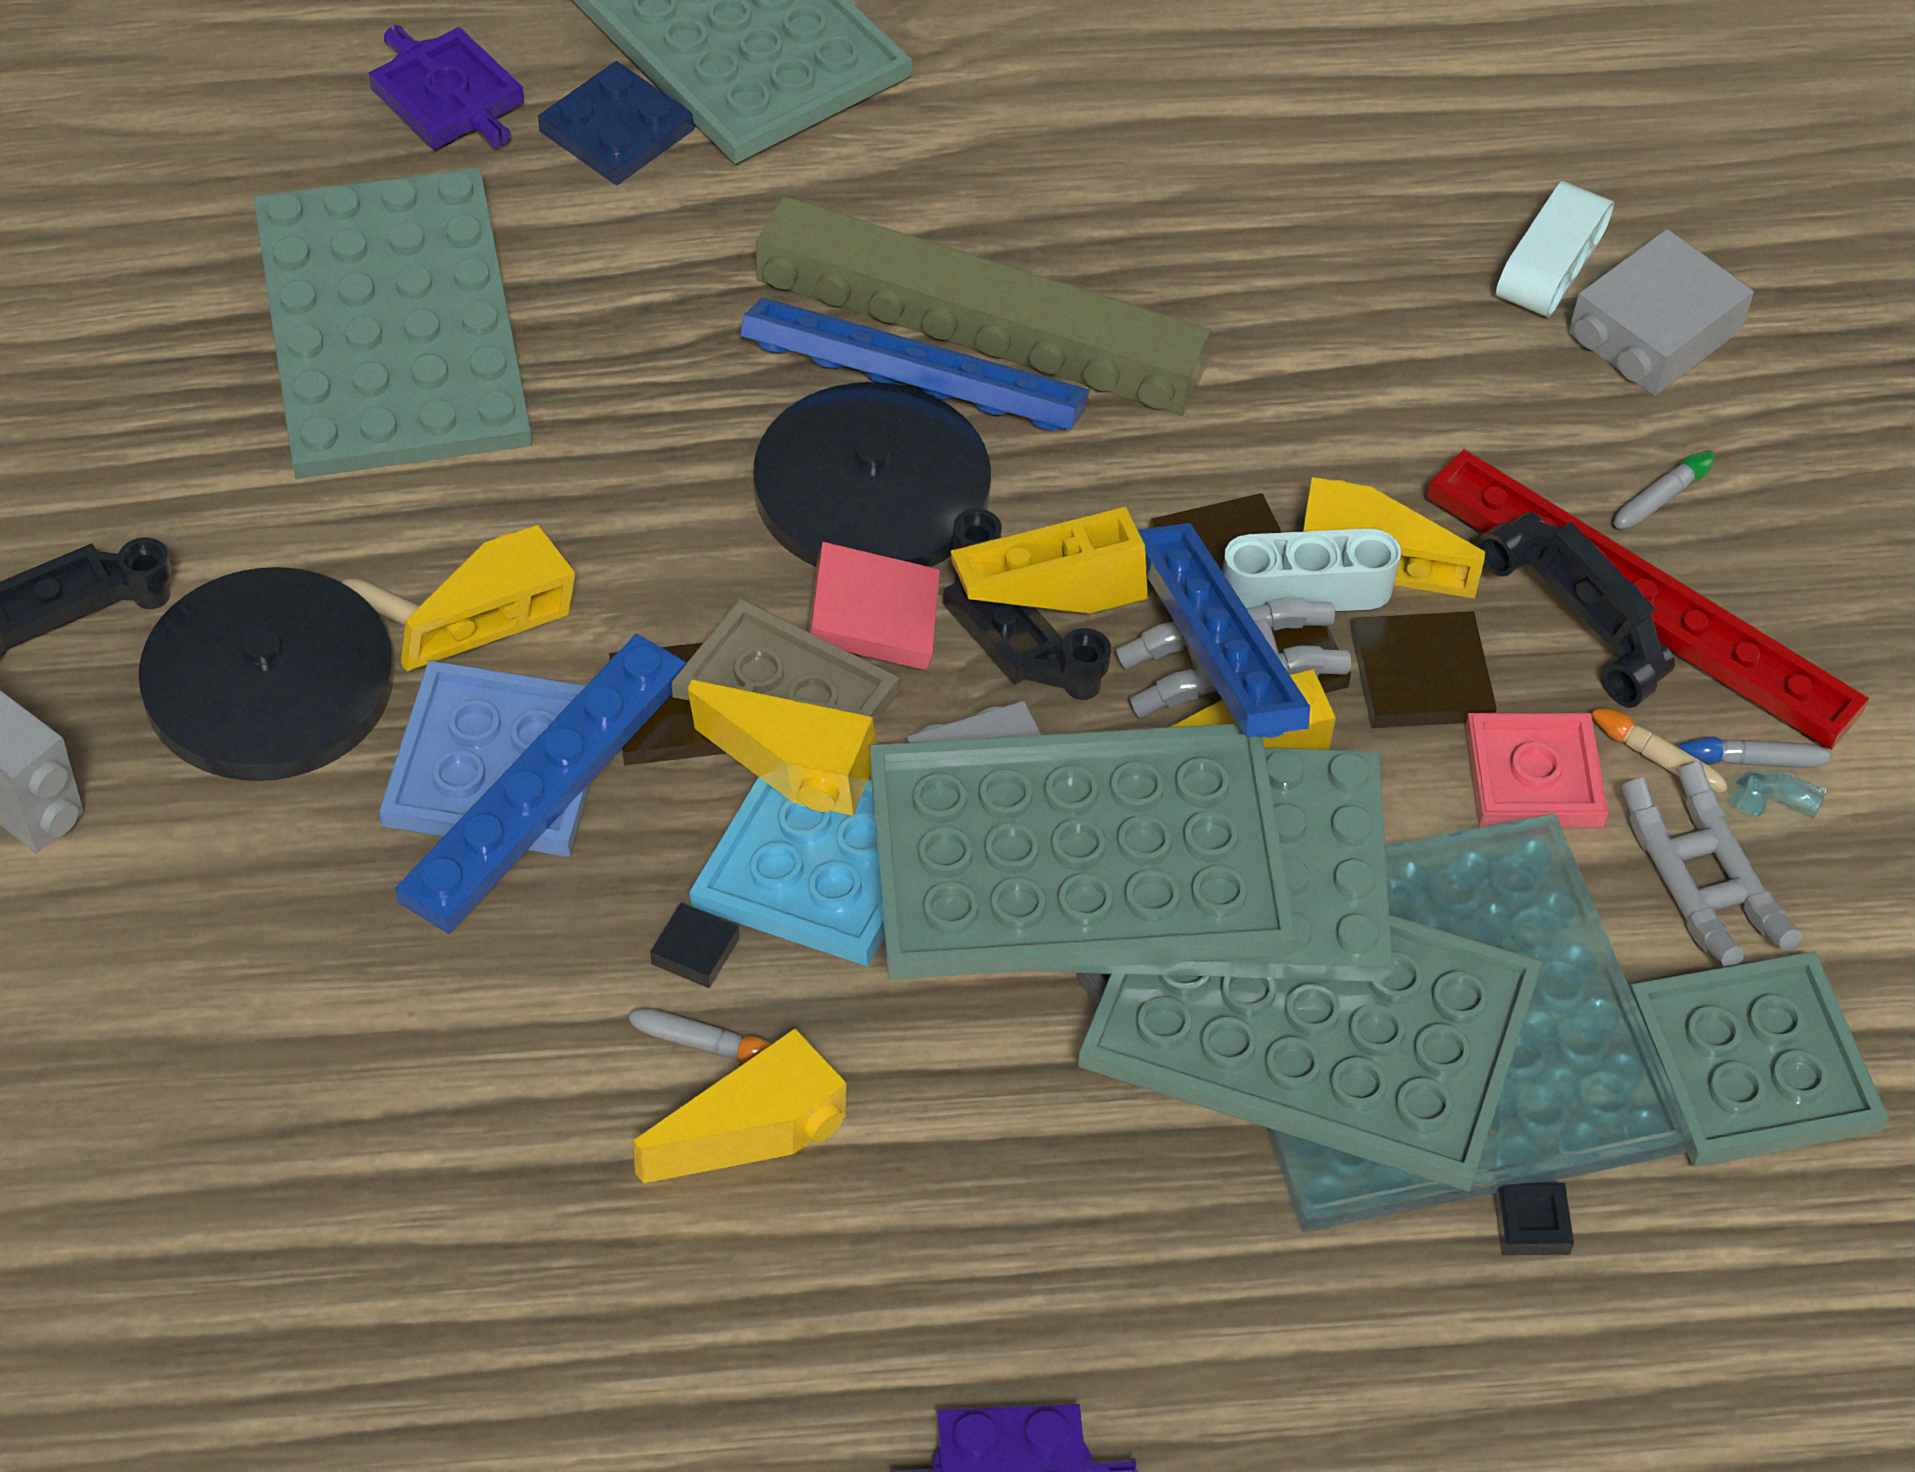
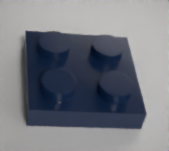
M618 61L610 64L538 115L539 132L616 186L695 130L693 114L688 109Z

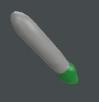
M1707 450L1682 459L1678 467L1661 477L1619 510L1614 518L1615 527L1621 530L1634 527L1678 495L1689 484L1704 478L1714 465V452Z

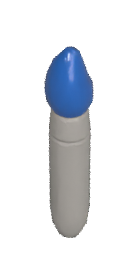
M1712 736L1683 742L1678 746L1681 750L1707 765L1722 761L1744 765L1814 768L1826 765L1832 758L1831 753L1826 749L1805 743L1756 740L1722 741Z

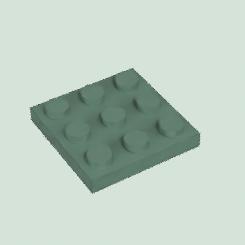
M1816 951L1631 984L1626 997L1693 1167L1883 1131L1889 1118Z

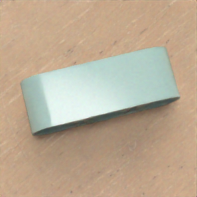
M1560 181L1507 261L1498 282L1497 297L1547 318L1551 317L1602 238L1614 209V201L1566 181Z
M1378 529L1248 534L1238 536L1230 541L1225 549L1222 572L1246 609L1266 605L1267 601L1288 597L1304 598L1310 602H1331L1335 611L1371 610L1380 608L1392 596L1401 557V548L1393 536Z

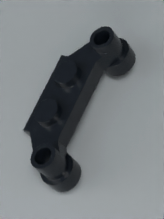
M980 508L968 509L960 513L953 524L952 544L954 550L1001 538L1002 525L999 518L994 513ZM957 572L955 573V583L944 590V605L1014 684L1026 679L1064 688L1067 694L1078 700H1088L1099 693L1101 679L1108 672L1111 657V644L1103 633L1091 628H1080L1071 631L1063 639L1035 607L968 599Z
M1525 512L1510 523H1498L1478 538L1476 547L1485 551L1483 565L1488 571L1494 575L1506 577L1524 564L1531 565L1616 652L1618 659L1604 669L1602 680L1609 696L1619 705L1627 708L1636 707L1656 691L1657 683L1674 670L1675 660L1673 654L1664 644L1659 642L1651 616L1656 608L1572 522L1560 527L1545 523L1541 517L1533 512Z
M149 537L136 538L129 541L120 549L118 554L97 551L93 543L0 581V657L7 648L119 600H132L143 609L162 607L170 598L168 579L171 575V564L167 548L159 540Z

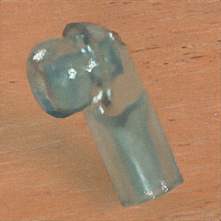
M1785 771L1747 772L1736 781L1735 784L1739 785V787L1733 794L1731 802L1733 807L1756 817L1763 813L1765 804L1770 799L1815 819L1827 790Z

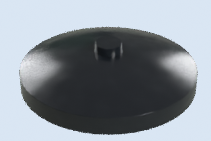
M883 382L848 383L826 388L800 399L785 409L771 423L756 450L753 472L754 496L759 515L771 535L790 553L815 567L822 542L933 567L951 557L950 551L954 550L952 538L953 524L956 517L968 509L980 508L987 510L991 487V465L985 444L973 425L960 412L941 399L926 392L898 384Z
M285 567L243 570L216 578L192 590L173 604L153 627L144 645L139 664V686L146 715L154 732L164 745L183 761L198 769L225 778L248 781L278 780L295 777L322 768L344 756L366 738L382 717L391 696L394 680V665L389 637L382 620L373 607L360 594L336 579L308 570Z

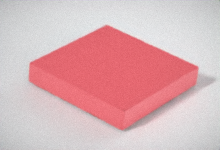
M822 542L817 558L808 632L850 653L927 670L933 652L940 569Z
M1468 713L1465 730L1479 828L1605 827L1608 810L1591 713Z

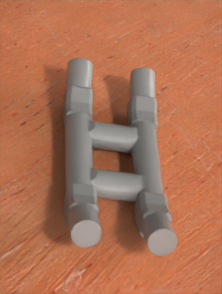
M1286 597L1267 601L1266 605L1247 608V611L1289 675L1314 669L1317 677L1319 674L1346 675L1349 673L1351 656L1347 650H1326L1320 646H1296L1283 649V652L1279 653L1272 629L1275 631L1284 628H1302L1303 626H1331L1335 618V609L1331 602H1310L1304 598ZM1175 621L1157 625L1143 632L1141 637L1116 648L1118 658L1126 670L1154 658L1156 660L1169 653L1182 651L1186 646L1188 648L1194 671L1189 669L1168 675L1156 681L1157 685L1130 697L1133 709L1140 719L1167 706L1172 708L1185 701L1198 699L1199 695L1217 692V689Z
M1701 761L1677 769L1687 796L1685 801L1689 813L1698 829L1696 832L1670 839V833L1663 822L1658 806L1654 805L1645 777L1637 778L1621 785L1631 814L1629 819L1640 845L1644 851H1648L1687 921L1686 926L1693 939L1706 953L1712 954L1724 968L1736 966L1742 962L1744 950L1728 934V929L1715 913L1717 910L1744 903L1743 909L1751 923L1764 936L1770 937L1783 951H1791L1799 946L1802 940V933L1786 918V912L1776 903L1772 894L1765 890L1725 821L1726 815L1719 805L1715 791L1711 790ZM1715 853L1730 880L1698 889L1683 861Z

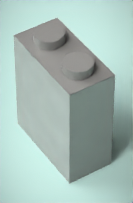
M1666 229L1578 294L1568 333L1579 340L1584 347L1591 349L1621 371L1626 378L1636 382L1655 397L1742 330L1754 290L1673 232Z
M0 691V826L37 853L54 838L65 835L74 826L77 819L84 814L63 737Z

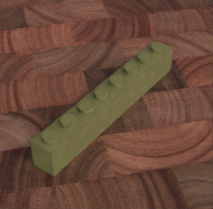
M784 195L756 240L757 281L811 297L832 306H839L877 318L882 322L892 323L921 332L939 340H946L992 357H999L1034 368L1046 374L1078 382L1099 391H1106L1144 403L1152 408L1166 410L1183 416L1206 369L1211 329Z

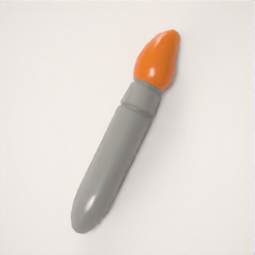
M637 1009L628 1015L629 1022L641 1032L715 1055L718 1054L719 1056L733 1059L737 1058L742 1064L772 1045L771 1042L761 1037L745 1036L742 1038V1036L730 1031H723L721 1028L659 1010Z

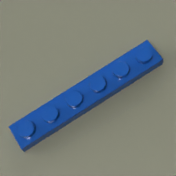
M764 297L752 306L743 317L740 336L758 341V345L766 350L773 352H788L792 350L812 356V360L815 363L825 367L840 368L848 366L865 371L869 378L878 382L897 383L901 381L921 387V391L939 399L957 397L974 402L977 408L990 414L1003 415L1010 412L1031 418V422L1034 425L1043 429L1062 430L1066 428L1071 430L1086 409L1090 389Z
M1187 523L1139 529L1138 532L1145 544L1146 573L1149 581L1246 737L1273 738L1282 735L1284 732L1309 729L1310 705L1192 525Z
M636 633L395 887L397 902L447 934H450L671 696L672 681L687 662Z

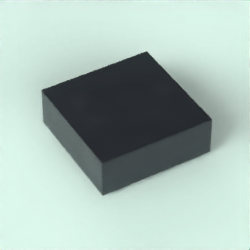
M680 903L650 951L651 964L710 989L739 940V926Z
M1497 1183L1494 1200L1502 1255H1570L1574 1245L1565 1183Z

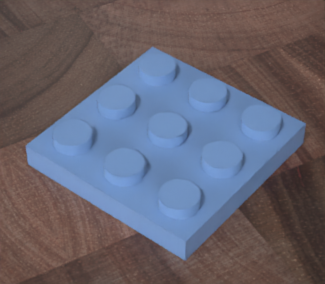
M428 660L379 810L381 826L445 836L586 685ZM591 782L528 850L570 857Z

